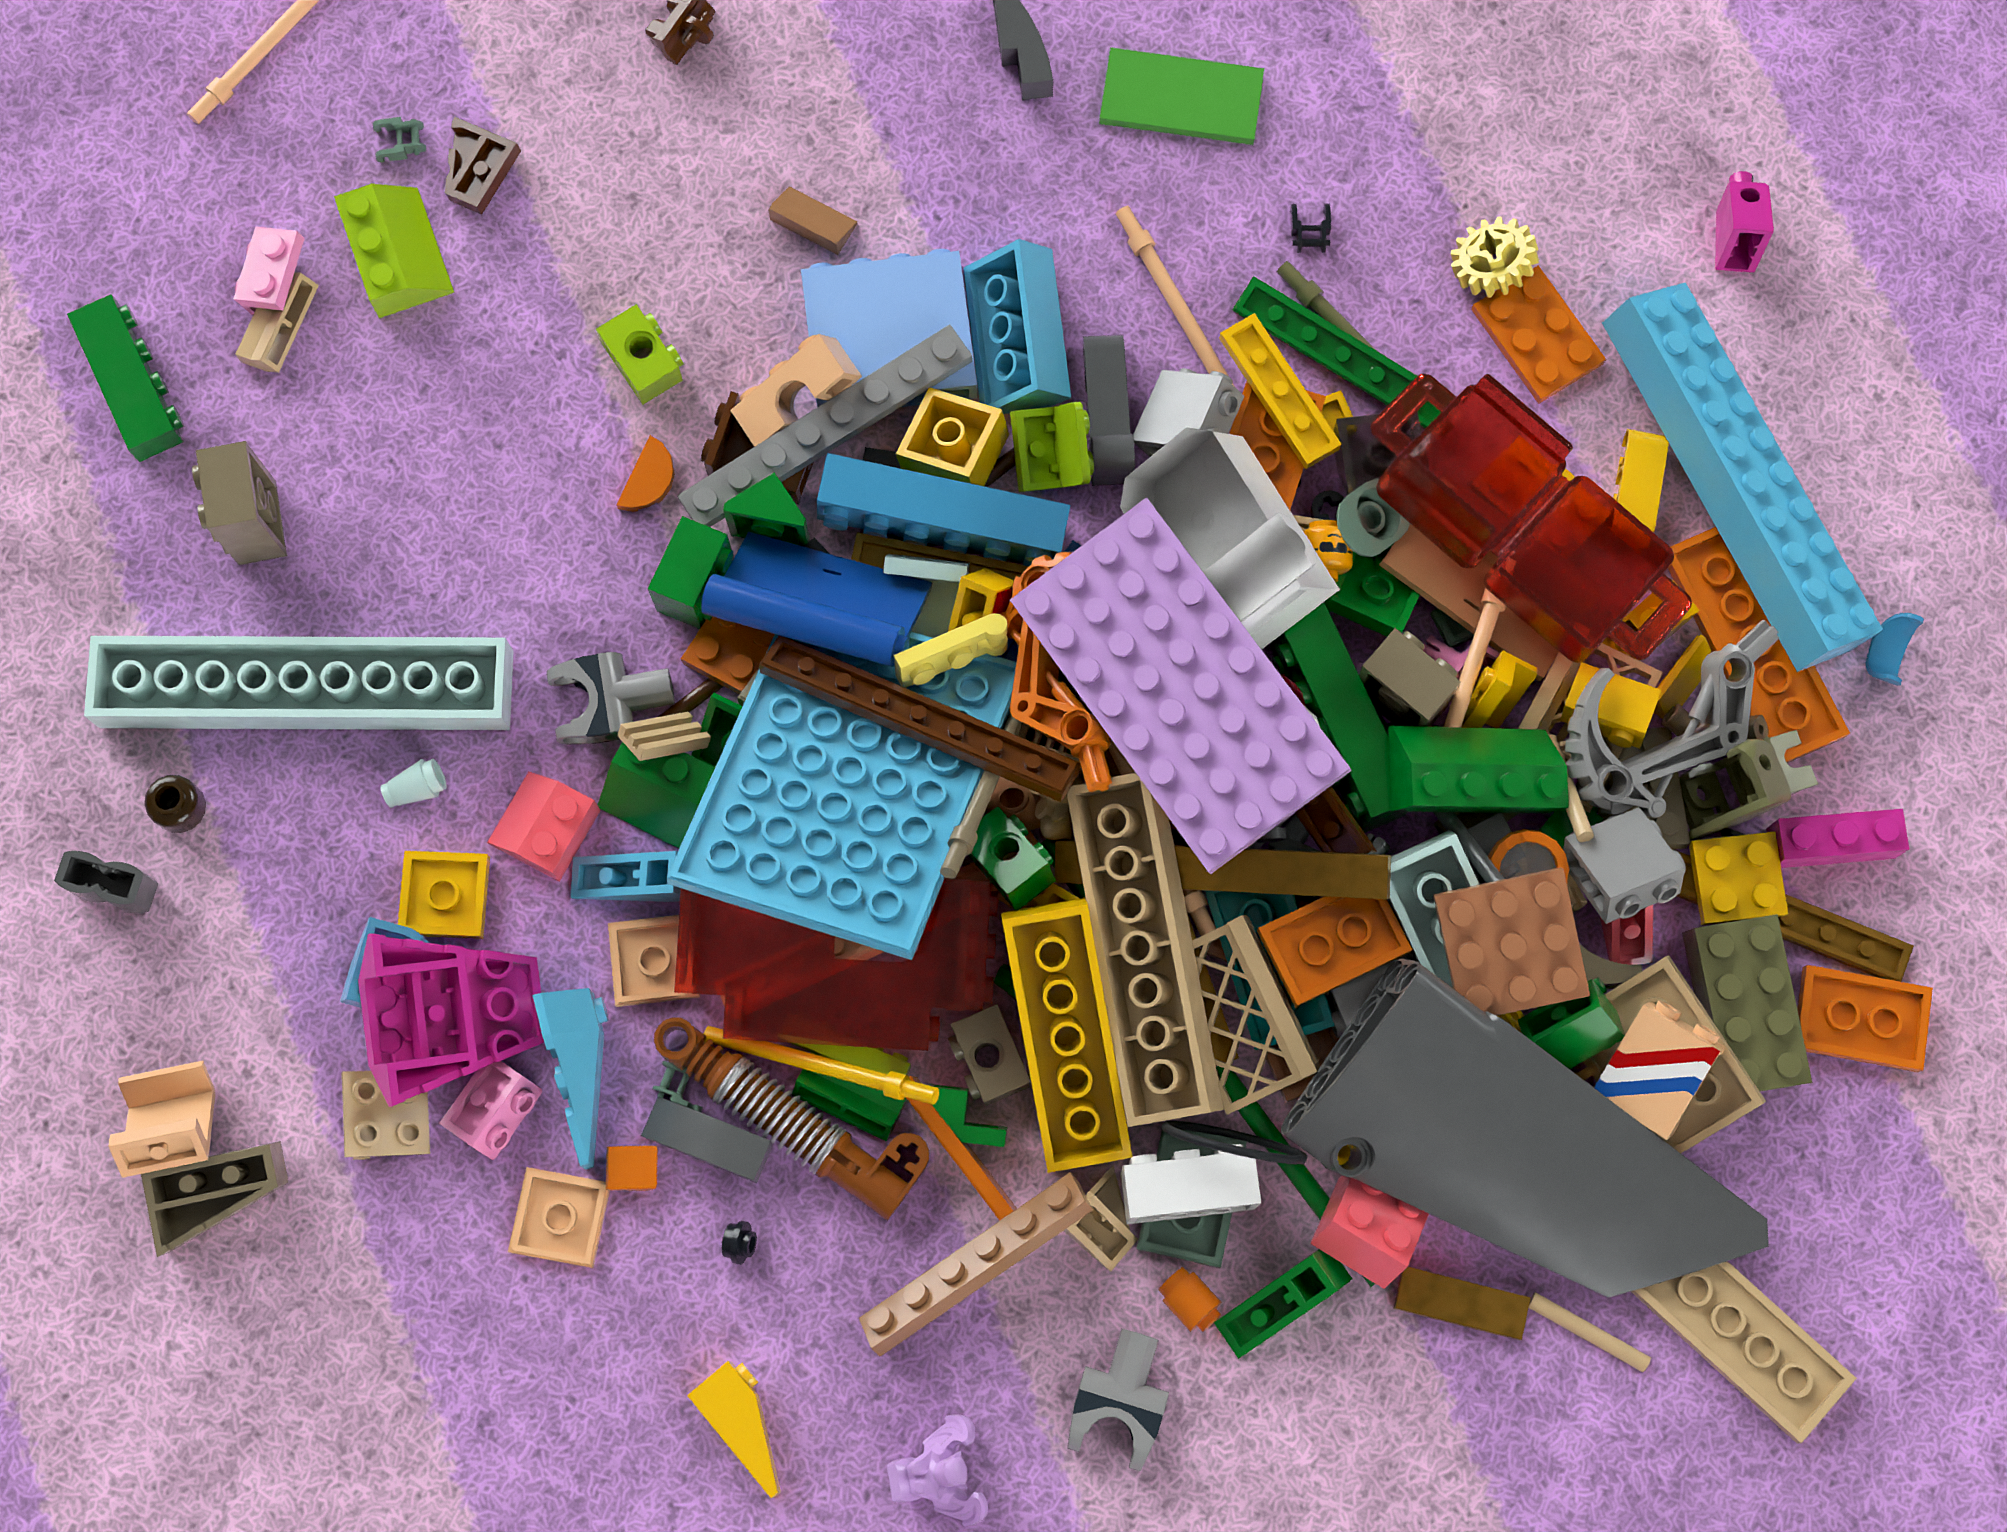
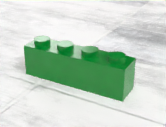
M110 294L67 313L128 450L138 462L183 443V439L178 429L184 427L183 421L174 405L167 407L163 395L169 393L160 373L158 371L151 372L147 362L153 360V356L143 338L136 339L132 328L138 326V323L127 304L120 306L113 295Z

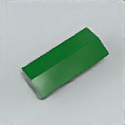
M805 1069L798 1076L792 1092L793 1097L800 1096L801 1101H808V1104L886 1142L908 1101L906 1097L903 1100L884 1096L881 1090Z

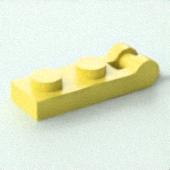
M996 613L989 614L895 654V674L900 685L904 688L914 684L922 685L932 680L935 675L951 668L959 669L965 667L973 659L986 653L991 656L1004 654L1008 647V628L1005 617Z

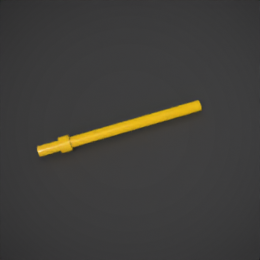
M707 1026L704 1031L706 1035L705 1042L712 1039L715 1045L883 1091L884 1096L903 1100L907 1097L934 1105L939 1097V1088L911 1081L908 1075L890 1071L888 1074L713 1026Z

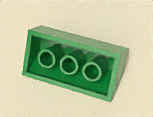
M1420 726L1388 727L1391 811L1545 814L1569 808L1567 765L1546 730Z
M622 742L611 761L598 807L602 811L679 849L715 767L685 752L639 761Z

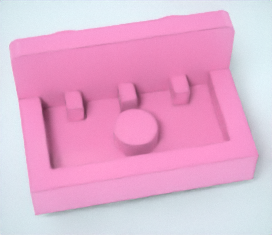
M255 227L252 240L247 246L246 259L241 276L236 282L234 300L251 315H254L256 308L283 311L305 238L298 231Z

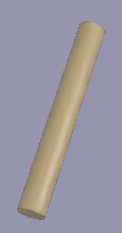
M1548 734L1566 763L1556 736ZM1567 773L1569 808H1566L1577 840L1579 842H1587L1594 837V833L1573 779Z
M1536 1292L1533 1294L1529 1304L1531 1310L1641 1372H1644L1651 1360L1650 1356Z

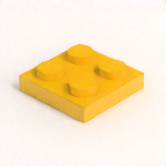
M1775 832L1694 840L1690 842L1689 850L1701 925L1727 923L1778 914V917L1788 915Z
M404 851L398 925L412 928L424 937L484 939L490 856L480 853Z

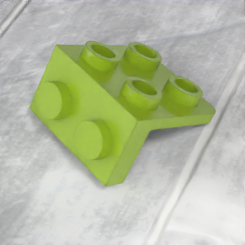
M1081 402L1010 412L1019 492L1063 488L1090 483L1091 475L1094 472V459L1092 453L1088 451L1086 439L1090 429L1088 413L1086 410H1083Z

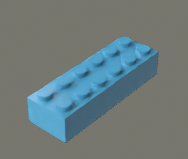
M827 453L817 497V520L824 521V526L835 530L844 531L850 526L864 529L863 534L887 538V535L902 537L903 542L927 546V543L943 546L944 550L967 554L968 551L982 554L984 558L1004 562L1010 560L1030 566L1037 557L1048 555L1054 559L1055 555L1061 552L1071 505Z

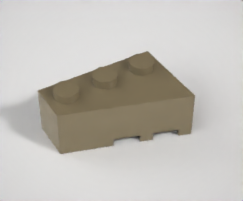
M281 1141L209 1156L206 1161L141 1174L157 1257L175 1250L288 1184Z

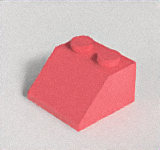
M528 771L487 843L560 882L601 810L595 800L557 780Z

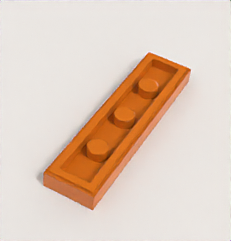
M909 1076L911 1081L921 1083L917 1077ZM907 1098L999 1221L1016 1210L1017 1207L969 1144L962 1143L932 1104Z

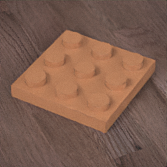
M1559 867L1433 894L1452 987L1482 1011L1498 1016L1590 996L1563 868Z

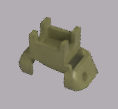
M1797 730L1770 738L1748 739L1731 748L1726 753V758L1714 764H1699L1679 777L1686 821L1690 829V842L1742 824L1788 802L1791 799V795L1818 785L1811 765L1793 768L1785 761L1786 750L1802 743ZM1725 768L1741 805L1731 810L1715 773ZM1697 788L1705 793V800H1701L1698 797ZM1714 807L1716 808L1718 814H1714Z

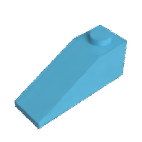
M678 851L573 857L570 897L572 899L677 902L702 900V895L668 884L666 877Z

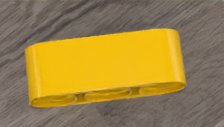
M1633 429L1626 430L1622 441L1625 453L1624 457L1620 456L1615 483L1619 485L1618 494L1614 493L1611 507L1613 513L1609 519L1613 526L1612 531H1607V539L1649 547L1655 531L1669 442L1665 436Z

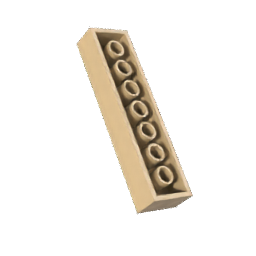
M1136 772L1112 777V784H1109V789L1103 792L1100 790L1093 793L1089 792L1086 783L1071 786L1067 793L1090 914L1127 1125L1132 1127L1224 1110L1169 818Z

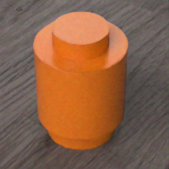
M1181 1267L1158 1289L1165 1297L1162 1300L1164 1304L1190 1332L1196 1327L1204 1332L1221 1316V1313L1216 1308L1222 1302L1194 1271L1189 1273L1184 1267Z

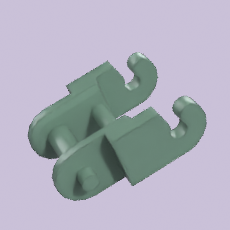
M401 117L379 119L373 122V130L375 132H381L382 127H385L387 131L395 130L397 145L394 148L376 152V160L378 162H384L385 157H388L389 161L408 159L407 154L414 153V155H420V152L426 151V145L420 143L419 131L424 128L422 121L416 119L402 121ZM411 132L412 143L403 144L402 133Z
M663 1061L662 1065L666 1067V1071L661 1084L652 1088L659 1092L657 1097L663 1098L665 1094L671 1096V1102L702 1113L703 1107L683 1100V1092L689 1076L685 1074L687 1068L685 1067L683 1070H680L672 1063ZM675 1071L683 1073L677 1092L668 1090Z

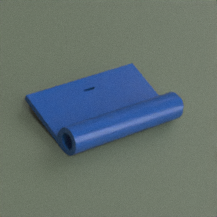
M748 531L724 576L713 574L709 578L704 589L701 609L705 615L893 667L895 666L894 655L909 648V635L932 590V582L911 576L883 573L884 569Z

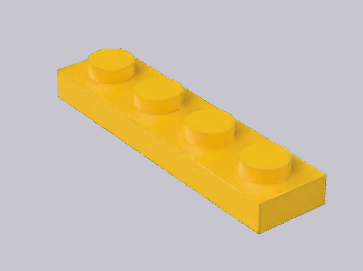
M1255 313L1220 332V341L1305 470L1340 450L1341 442Z

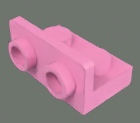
M502 1061L494 1062L474 1073L439 1124L477 1151L494 1160L501 1150L507 1146L511 1136L525 1116L533 1109L535 1102L542 1093V1089Z

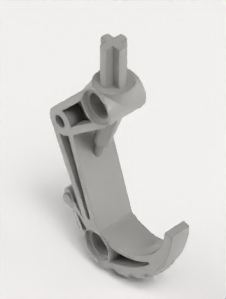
M1762 620L1736 645L1728 643L1721 650L1708 654L1701 666V691L1688 715L1691 720L1685 733L1622 762L1607 747L1599 728L1598 706L1604 688L1615 675L1610 668H1600L1587 683L1576 702L1574 713L1569 720L1567 729L1570 737L1565 742V752H1570L1571 759L1566 762L1567 773L1570 778H1577L1578 780L1575 787L1580 800L1586 801L1594 807L1601 808V813L1619 814L1627 811L1632 806H1638L1646 816L1655 818L1662 816L1666 810V802L1662 796L1674 772L1725 756L1731 748L1747 740L1755 672L1754 662L1779 639L1776 628L1769 626L1765 620ZM1729 660L1732 671L1729 678L1726 679L1723 669L1725 663ZM1611 772L1613 784L1610 790L1606 792L1603 781L1607 773ZM1662 777L1654 795L1643 786L1645 782Z

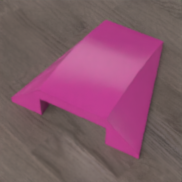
M368 934L358 979L368 1066L389 1107L402 1103L406 1099L440 1087L442 1084L456 1078L471 1074L494 1062H499L544 1043L533 995L541 993L537 957L490 950H474L462 946L426 943L421 940L386 937V935Z

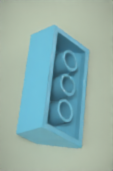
M1017 239L965 266L963 270L980 403L1002 409L1003 414H1009L1015 410L1052 407L1070 399L1071 390L1052 249Z

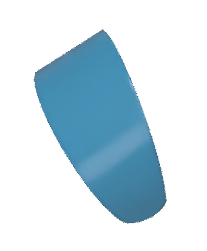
M1898 613L1889 617L1881 624L1883 630L1872 637L1865 665L1868 674L1893 685H1901L1902 679L1898 677L1900 664L1913 634L1923 624V617L1913 613Z

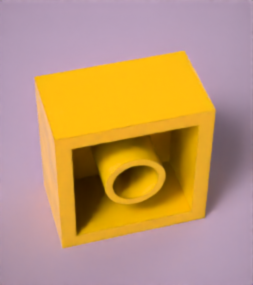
M929 387L896 452L901 469L984 486L1009 436L1003 411L996 407Z

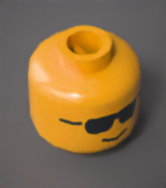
M1317 520L1310 522L1309 528L1303 530V532L1310 540L1333 580L1337 582L1338 575H1342L1352 568L1353 551L1344 542L1338 529L1337 521Z

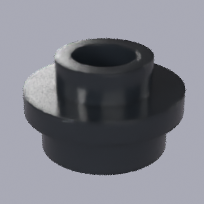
M739 1221L737 1224L730 1223L725 1229L722 1239V1255L725 1258H730L734 1264H743L747 1257H752L755 1252L757 1235L756 1232L752 1231L749 1222Z

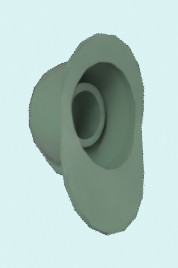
M1376 478L1364 483L1342 500L1336 515L1337 526L1344 542L1352 551L1360 556L1372 557L1383 552L1407 532L1411 521V506L1406 494L1398 485L1388 479Z

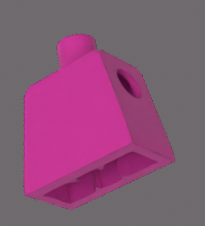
M1739 171L1729 177V183L1716 210L1715 270L1755 273L1774 232L1770 188L1766 183L1754 182L1753 175L1750 172Z

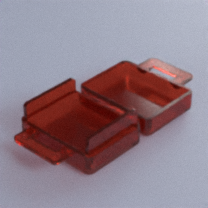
M1420 374L1372 421L1370 427L1372 435L1397 456L1376 484L1378 496L1460 567L1465 569L1475 568L1490 552L1499 557L1484 577L1486 589L1571 662L1581 663L1587 660L1607 637L1633 659L1644 660L1651 655L1691 608L1692 600L1690 596L1664 574L1674 560L1672 548L1590 478L1576 476L1571 481H1568L1562 473L1566 468L1565 458L1573 449L1572 444L1490 374H1485L1476 385L1467 386L1457 397L1433 376ZM1429 401L1441 413L1413 441L1400 428ZM1650 590L1663 602L1636 632L1623 621V618L1645 593Z

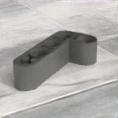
M1123 334L1083 336L1085 391L1087 393L1086 406L1090 421L1089 451L1094 459V472L1091 483L1092 486L1122 485L1125 478L1135 469L1133 434H1130Z

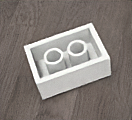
M1235 1144V1146L1243 1147V1144ZM1200 1149L1182 1150L1174 1152L1171 1160L1157 1161L1156 1154L1130 1157L1129 1165H1124L1120 1173L1126 1225L1255 1210L1261 1204L1256 1159L1226 1152L1215 1151L1214 1155L1200 1156Z

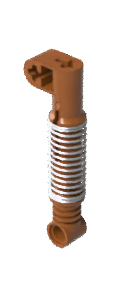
M672 1017L658 1025L654 1033V1044L657 1051L666 1061H669L678 1069L683 1070L686 1067L685 1074L689 1077L696 1074L694 1077L696 1082L699 1083L704 1080L702 1086L707 1089V1095L710 1099H713V1102L716 1101V1104H720L728 1099L724 1105V1110H727L735 1101L732 1107V1115H736L739 1112L741 1114L740 1121H743L746 1117L749 1120L747 1127L753 1123L757 1125L755 1132H759L762 1129L765 1131L762 1135L763 1138H766L769 1134L772 1136V1143L776 1140L779 1141L778 1149H782L783 1146L788 1148L786 1155H789L791 1151L796 1154L793 1157L794 1161L801 1157L803 1159L801 1166H805L806 1163L810 1164L809 1172H813L819 1178L828 1177L887 1221L925 1171L929 1162V1148L920 1136L914 1133H903L896 1136L877 1160L853 1143L851 1134L846 1129L839 1127V1124L831 1127V1118L823 1121V1113L815 1115V1107L807 1109L808 1101L800 1104V1096L791 1098L792 1090L784 1093L785 1086L779 1085L776 1087L777 1079L769 1081V1073L761 1076V1068L753 1070L754 1062H750V1059L747 1060L740 1053L731 1054L726 1052L723 1055L724 1048L720 1045L713 1048L715 1042L712 1039L705 1042L706 1035L692 1026L687 1020ZM675 1030H682L688 1035V1043L680 1051H671L666 1047L667 1036ZM913 1145L917 1148L915 1156L919 1159V1162L916 1165L912 1162H908L905 1165L904 1170L913 1176L910 1182L907 1183L882 1164L888 1158L897 1165L901 1159V1155L897 1150L900 1147L907 1150Z

